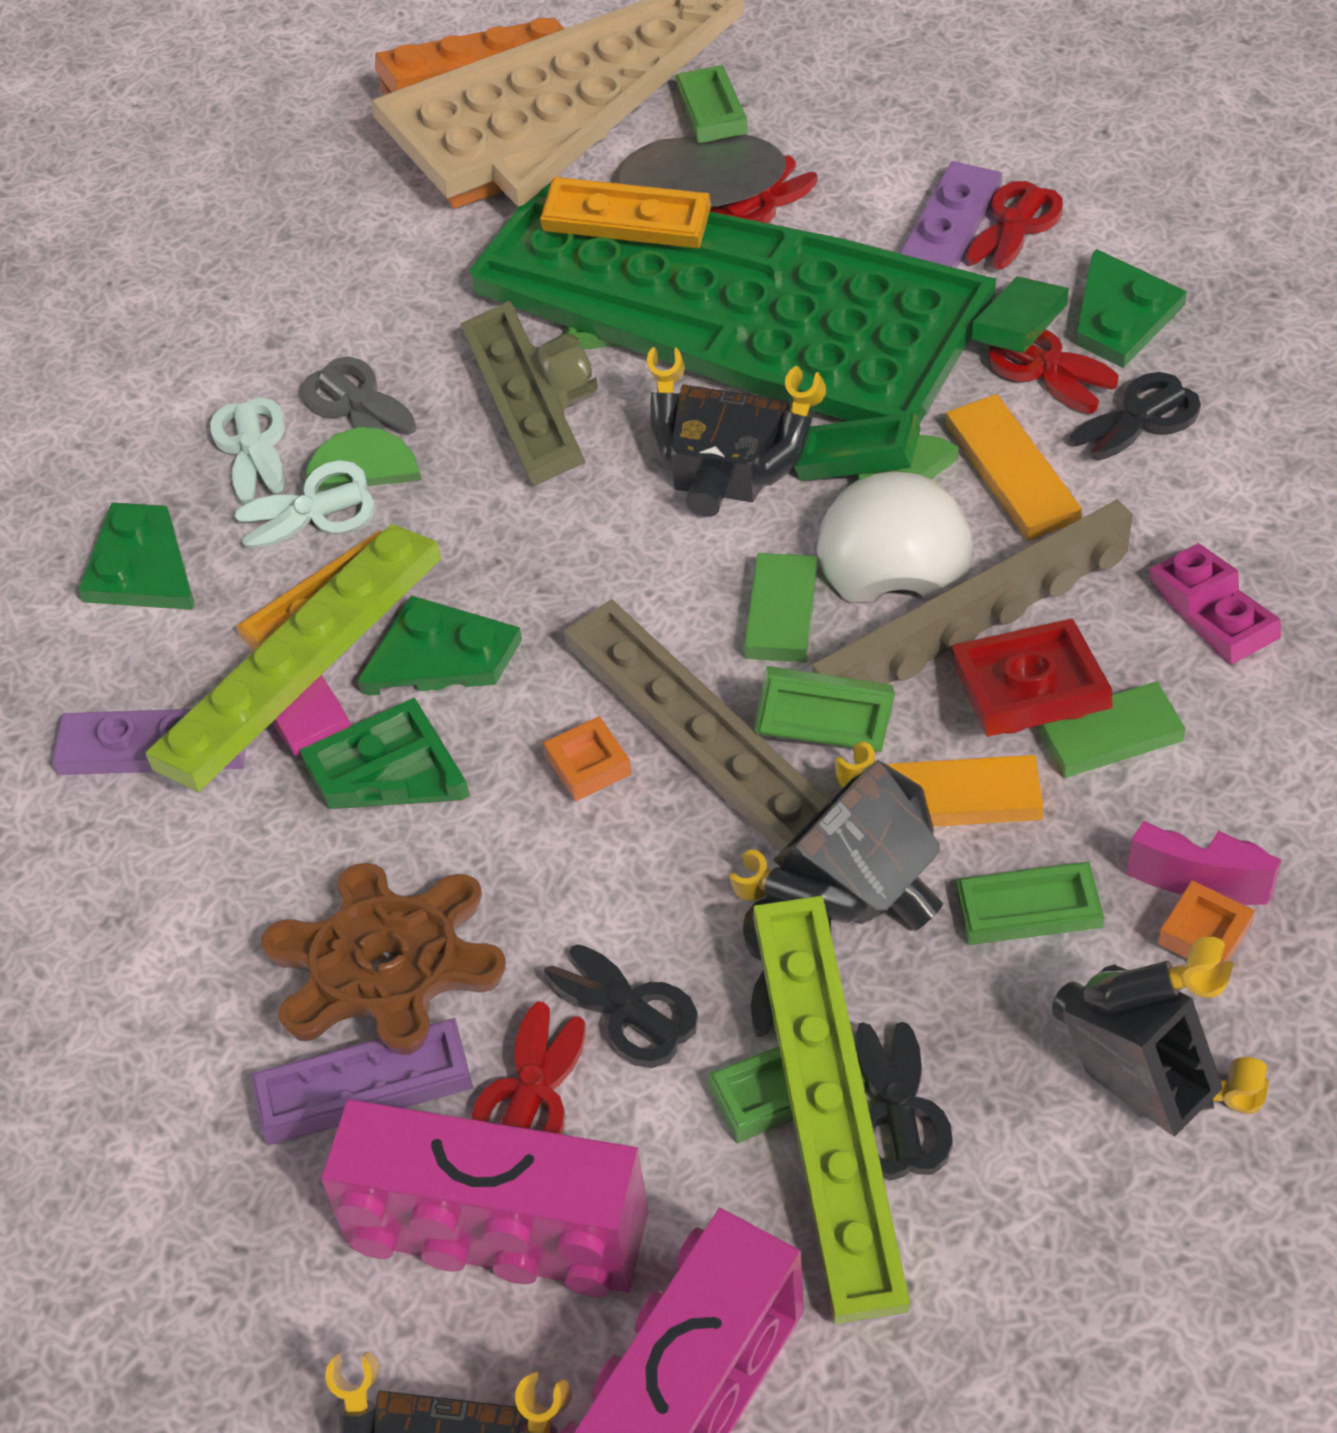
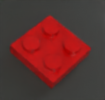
M1073 618L951 645L953 666L986 737L1003 733H1017L1025 728L1065 719H1079L1088 714L1113 709L1112 687Z

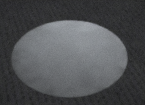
M747 134L698 143L695 136L660 139L641 147L628 156L620 167L619 180L621 184L709 193L711 207L742 201L767 190L782 177L786 167V160L776 146L766 140Z

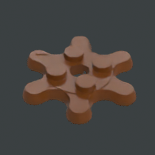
M372 863L355 864L343 871L338 878V891L342 896L343 902L336 914L325 921L315 923L302 922L296 919L281 920L269 926L261 937L264 954L277 966L302 969L309 972V979L305 986L295 994L287 997L278 1010L280 1025L288 1034L299 1041H310L320 1037L339 1021L351 1017L367 1018L377 1022V1031L381 1041L391 1051L401 1055L412 1054L424 1046L430 1031V1019L427 1014L430 1000L438 994L450 990H468L477 993L491 991L501 982L506 968V959L503 951L497 946L488 943L465 942L457 937L455 930L477 912L482 897L480 883L474 877L467 874L447 876L439 880L426 893L407 897L397 895L388 888L386 873L380 866ZM384 952L400 954L394 960L380 964L378 971L374 970L372 963L369 962L379 958Z

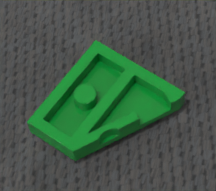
M1096 249L1091 255L1077 329L1076 345L1124 368L1185 306L1187 291Z
M111 503L78 590L83 603L193 610L195 601L167 506Z
M411 595L357 682L360 693L368 696L380 695V688L416 685L418 691L441 690L450 685H463L465 687L496 685L522 641L520 627Z
M415 697L300 749L303 763L329 809L460 801L470 797L467 781Z

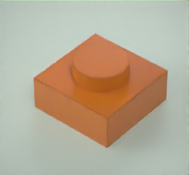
M600 716L543 742L546 759L575 802L632 775L629 757Z
M1192 880L1161 928L1158 945L1188 959L1194 941L1206 936L1216 937L1225 944L1219 963L1230 961L1252 926L1255 910Z

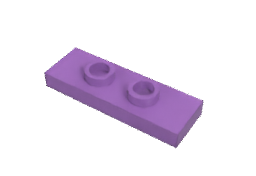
M951 161L900 254L957 268L989 210L994 194L1001 187L1002 172Z
M192 709L62 713L52 764L57 775L155 772L152 770L145 752ZM246 748L223 770L243 769Z
M456 1018L430 1024V1031L424 1046L412 1054H396L381 1039H376L251 1074L262 1135L267 1146L337 1127L347 1099L405 1108L474 1088Z

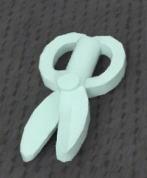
M257 397L241 404H226L214 413L210 421L211 435L217 447L225 453L238 454L234 462L232 477L236 495L243 506L254 500L258 472L272 493H279L284 487V470L273 445L283 436L286 423L281 407L272 399ZM258 414L267 415L272 420L269 429L262 433L260 431ZM235 419L238 435L229 437L223 429L227 422Z
M342 460L328 462L313 470L308 476L304 485L305 495H272L256 499L240 507L235 514L238 522L269 521L243 537V545L246 548H261L281 543L296 535L312 520L315 526L322 532L332 535L348 534L363 528L372 520L376 507L370 493L366 490L367 479L364 470L354 462ZM348 475L353 478V482L317 493L321 483L330 477ZM358 504L362 505L361 511L357 515L345 521L333 522L324 517V515Z

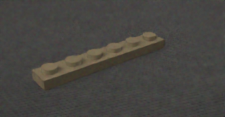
M1116 499L812 664V673L888 684L897 678L908 680L916 676L928 661L948 650L952 651L951 645L975 640L979 633L999 622L1002 624L1012 623L1024 614L1028 606L1048 595L1058 597L1065 594L1074 586L1079 578L1097 568L1107 570L1114 567L1128 552L1133 514Z
M613 599L563 630L566 647L779 852L828 803L829 800Z

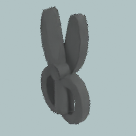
M349 356L333 359L326 365L324 370L309 375L303 385L307 405L314 412L324 417L339 418L351 414L354 428L366 427L385 430L380 423L382 421L408 434L414 433L417 429L412 413L404 404L392 396L377 392L375 373L370 365L361 359ZM350 373L358 376L363 380V386L358 388L343 374ZM323 386L338 400L334 402L327 401L316 391L319 387Z

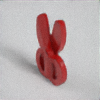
M787 155L784 156L786 160L785 171L773 186L748 199L726 205L713 206L710 208V212L769 223L776 216L777 207L795 202L807 195L816 185L818 176L816 172H808L783 182L797 167L794 158Z
M1012 181L1002 186L994 194L991 209L993 218L999 223L983 231L972 242L967 252L966 265L972 266L977 264L997 248L993 259V268L1003 270L1009 266L1022 250L1025 234L1041 233L1050 230L1059 222L1063 213V198L1055 190L1040 188L1028 181ZM1015 196H1022L1013 208L1004 206L1009 199ZM1042 204H1047L1050 207V211L1044 216L1033 218Z
M1046 329L1033 343L1043 346L1048 351L1033 344L1023 353L990 345L988 363L994 372L1004 378L1020 382H1029L1043 377L1045 387L1057 400L1083 413L1093 414L1097 411L1099 400L1077 380L1111 390L1116 389L1118 386L1119 375L1103 362L1085 355L1062 352L1063 346L1060 339ZM1003 355L1007 356L1008 358H1010V359H1012V360H1014V361H1016V362H1018V363H1020V364H1022V365H1018V364H1015V363L1010 362L1009 360H1007L1006 358H1004Z
M537 1001L522 1020L515 1041L514 1060L518 1078L498 1079L486 1087L475 1102L471 1115L472 1120L489 1122L491 1113L496 1105L503 1099L511 1098L501 1123L502 1125L530 1129L539 1105L543 1104L549 1109L548 1122L543 1131L563 1134L566 1114L561 1097L554 1089L573 1071L583 1052L586 1038L585 1020L580 1016H574L564 1026L547 1050L551 1020L550 1007L544 1002Z

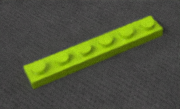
M391 523L145 752L152 770L199 793L442 559L437 541Z
M823 896L754 906L753 919L833 1324L908 1313L910 1308L909 1294Z

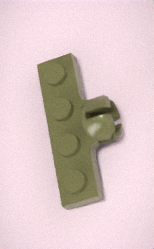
M511 301L460 323L533 487L586 463L565 418L564 410L567 406H573L592 397L598 390V381L596 377L589 380L592 377L591 364L585 351L580 346L575 347L581 344L575 335L562 334L543 343L541 347L533 346Z

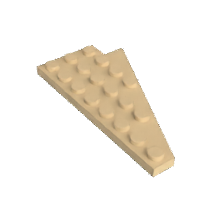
M643 0L372 99L373 117L447 199L494 181L519 207L532 199L552 181L553 176L557 177L597 141L605 139L614 126L744 14V0Z

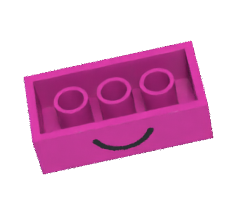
M351 1099L346 1101L321 1177L322 1184L346 1243H350L355 1251L365 1256L376 1259H388L393 1256L394 1251L421 1256L425 1263L434 1268L450 1272L463 1270L465 1264L493 1269V1272L498 1277L516 1284H532L536 1281L537 1277L564 1281L570 1290L589 1297H604L608 1295L609 1290L630 1292L649 1213L638 1147Z
M719 1207L705 1230L700 1227L694 1228L684 1241L676 1261V1268L679 1270L666 1291L663 1293L660 1290H655L645 1301L635 1323V1332L638 1334L624 1356L621 1358L618 1355H613L603 1366L592 1391V1398L595 1401L581 1423L578 1425L570 1422L561 1433H731L804 1313L801 1250Z

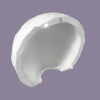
M896 471L882 472L855 481L844 489L828 509L821 523L817 544V553L825 578L841 597L849 602H875L878 596L893 590H911L919 593L923 600L934 599L963 583L970 572L973 550L971 532L963 508L934 480L919 474Z

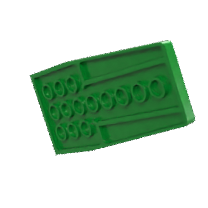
M551 182L526 204L519 206L470 268L472 289L476 294L501 303L511 301L513 307L567 327L575 328L578 331L595 335L600 339L648 355L651 348L655 347L658 359L673 365L676 360L674 355L676 347L682 356L686 370L763 397L786 400L792 405L794 398L785 386V379L789 370L799 366L803 372L798 392L808 391L813 385L815 373L818 372L824 380L826 395L819 404L810 407L809 410L847 421L915 413L920 424L970 340L973 321L993 301L996 293V278L843 238L709 212L700 249L543 231L540 218Z

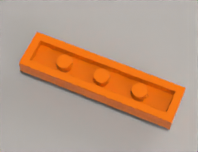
M555 17L536 18L528 23L508 27L496 26L489 28L487 31L468 35H450L441 40L417 45L404 44L396 49L376 52L375 71L390 91L394 92L564 30L565 28Z

